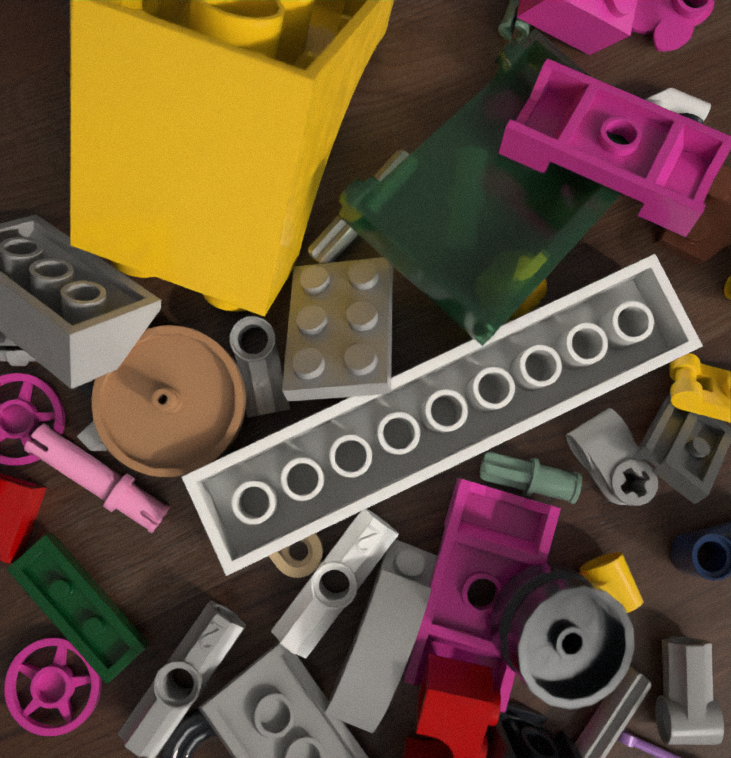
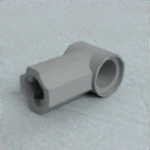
M248 316L240 319L231 330L230 345L235 353L237 366L245 385L247 418L289 410V401H287L282 392L283 369L278 349V337L275 330L266 320L257 316ZM252 328H261L266 331L268 336L266 348L257 354H248L242 346L244 334Z
M679 636L662 639L663 695L658 696L655 707L656 724L661 740L667 745H719L724 737V722L720 705L713 696L712 643L705 639Z

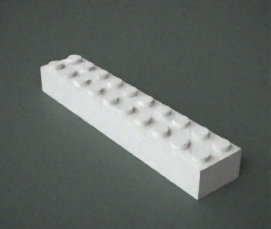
M653 254L392 377L391 394L350 397L184 475L182 479L227 576L703 345L656 254Z

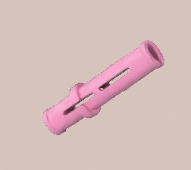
M45 423L39 426L31 435L35 439L34 442L28 440L24 447L26 452L32 453L105 501L103 507L111 512L115 509L119 510L146 528L151 534L171 507L135 485L136 479L128 473L122 476L50 429V426Z

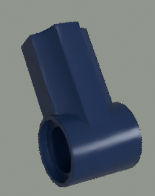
M731 520L698 532L688 531L678 535L672 542L670 549L671 561L676 569L683 574L712 581L723 580L730 576ZM704 543L708 551V558L706 563L700 566L697 552Z

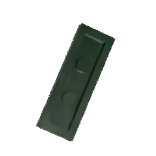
M53 533L45 534L7 568V571L106 684L114 679L150 645L147 639Z

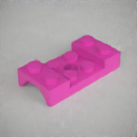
M547 59L540 71L532 93L516 121L510 119L506 125L499 154L543 174L550 162L555 163L644 203L638 214L639 217L686 237L704 211L706 205L703 202L715 176L731 150V136ZM608 135H620L624 137L629 142V144H617L611 141L608 138Z
M456 479L444 521L445 530L429 588H432L415 643L402 674L405 683L412 685L421 684L428 654L488 666L492 670L493 691L500 692L501 694L500 711L505 713L516 673L501 659L492 642L491 612L496 596L511 577L529 566L546 564L561 508L464 479ZM477 579H488L495 586L494 599L486 606H475L468 600V588Z

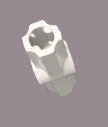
M367 508L360 511L272 628L271 632L277 637L280 644L293 654L300 655L306 659L343 608L353 601L358 588L399 533ZM330 570H339L348 577L350 585L343 592L333 593L323 585L322 575Z

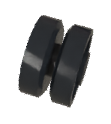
M553 563L529 566L511 577L496 596L490 616L492 642L501 659L518 675L532 693L548 705L566 709L593 705L612 693L627 674L635 647L633 625L623 605L573 569Z

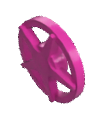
M22 373L0 376V386L10 382L24 381L17 399L8 400L4 403L0 402V442L6 438L20 439L25 447L28 440L34 442V438L31 435L36 431L39 423L55 420L53 431L62 436L65 427V409L60 396L50 384L36 376ZM33 384L46 393L53 405L54 412H38L37 408L31 403ZM0 453V463L5 465H25L36 462L40 458L32 453H28V456L20 458L9 457Z
M47 637L28 645L14 658L5 678V700L11 715L24 729L41 736H58L74 730L92 714L101 695L102 678L66 637ZM58 646L53 664L43 669L24 662L31 653L39 648ZM67 649L76 653L83 660L89 674L74 675L73 671L66 666ZM19 671L32 679L30 692L33 700L25 710H23L19 703L16 691ZM91 683V692L87 705L76 718L70 698L76 687ZM40 706L48 709L57 707L66 724L46 725L35 721L29 715Z

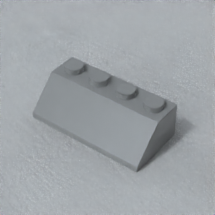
M37 214L1 223L0 332L71 389L117 370L160 311L161 299L97 255L70 246V237Z

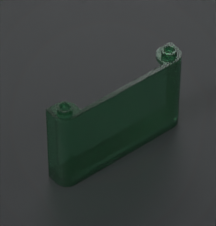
M536 28L520 42L512 39L496 58L495 63L499 66V69L493 80L381 181L375 176L368 178L366 181H363L360 177L356 178L343 191L338 200L342 205L339 218L481 346L501 328L622 194L550 162L543 174L499 154L506 125L510 119L516 121L528 101L547 59L588 75ZM608 135V138L617 144H629V142L620 135Z

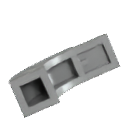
M396 539L383 555L360 625L339 669L325 711L326 715L370 733L375 731L394 696L415 643L432 588H429L437 555Z

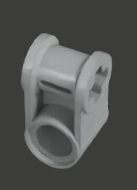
M607 408L566 434L567 443L573 454L588 471L602 495L609 502L616 505L640 506L648 503L655 496L658 489L657 475L652 472L653 468L645 458L638 461L633 457L638 446L628 426L614 410ZM624 474L633 475L634 481L629 484L631 491H622L620 487L626 481Z

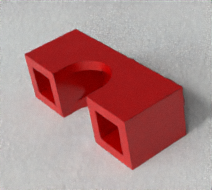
M428 654L417 696L416 733L434 737L438 740L422 741L406 737L401 758H486L488 737L485 733L488 725L496 726L501 708L500 692L493 691L491 667Z

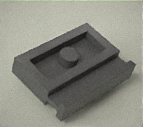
M669 393L661 404L633 457L638 461H641L643 458L647 459L655 466L652 472L695 505L710 493L731 444V427L722 420L674 407L671 403V394Z

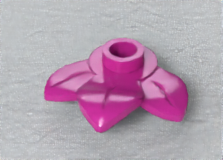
M637 0L632 32L640 34L653 33V44L657 51L676 50L690 40L694 26L703 23L708 18L714 8V0ZM683 1H689L694 8L687 6Z

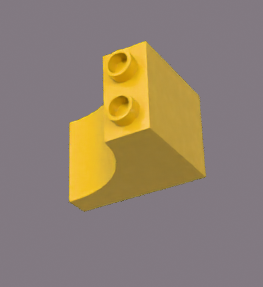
M71 0L70 246L110 260L117 270L126 275L139 278L158 277L203 294L204 298L211 305L219 309L231 312L248 310L265 316L298 261L309 216L335 138L362 73L375 48L386 33L394 0Z

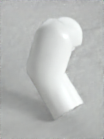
M667 88L645 99L677 114H694L703 121L711 108L710 103L675 88Z

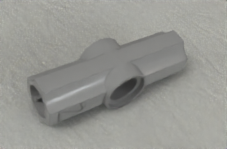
M212 600L207 603L167 663L158 671L154 682L118 732L127 749L138 757H157L246 627V624L236 613L225 605L218 604ZM182 668L187 670L193 677L194 687L182 688L178 686L172 676L173 669Z

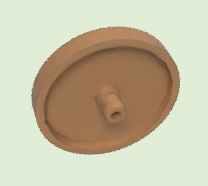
M157 326L146 329L117 370L95 379L92 391L94 424L99 437L109 452L127 467L142 474L157 477L187 475L220 459L235 442L243 425L246 412L245 385L241 372L233 358L221 345L199 331L182 326Z

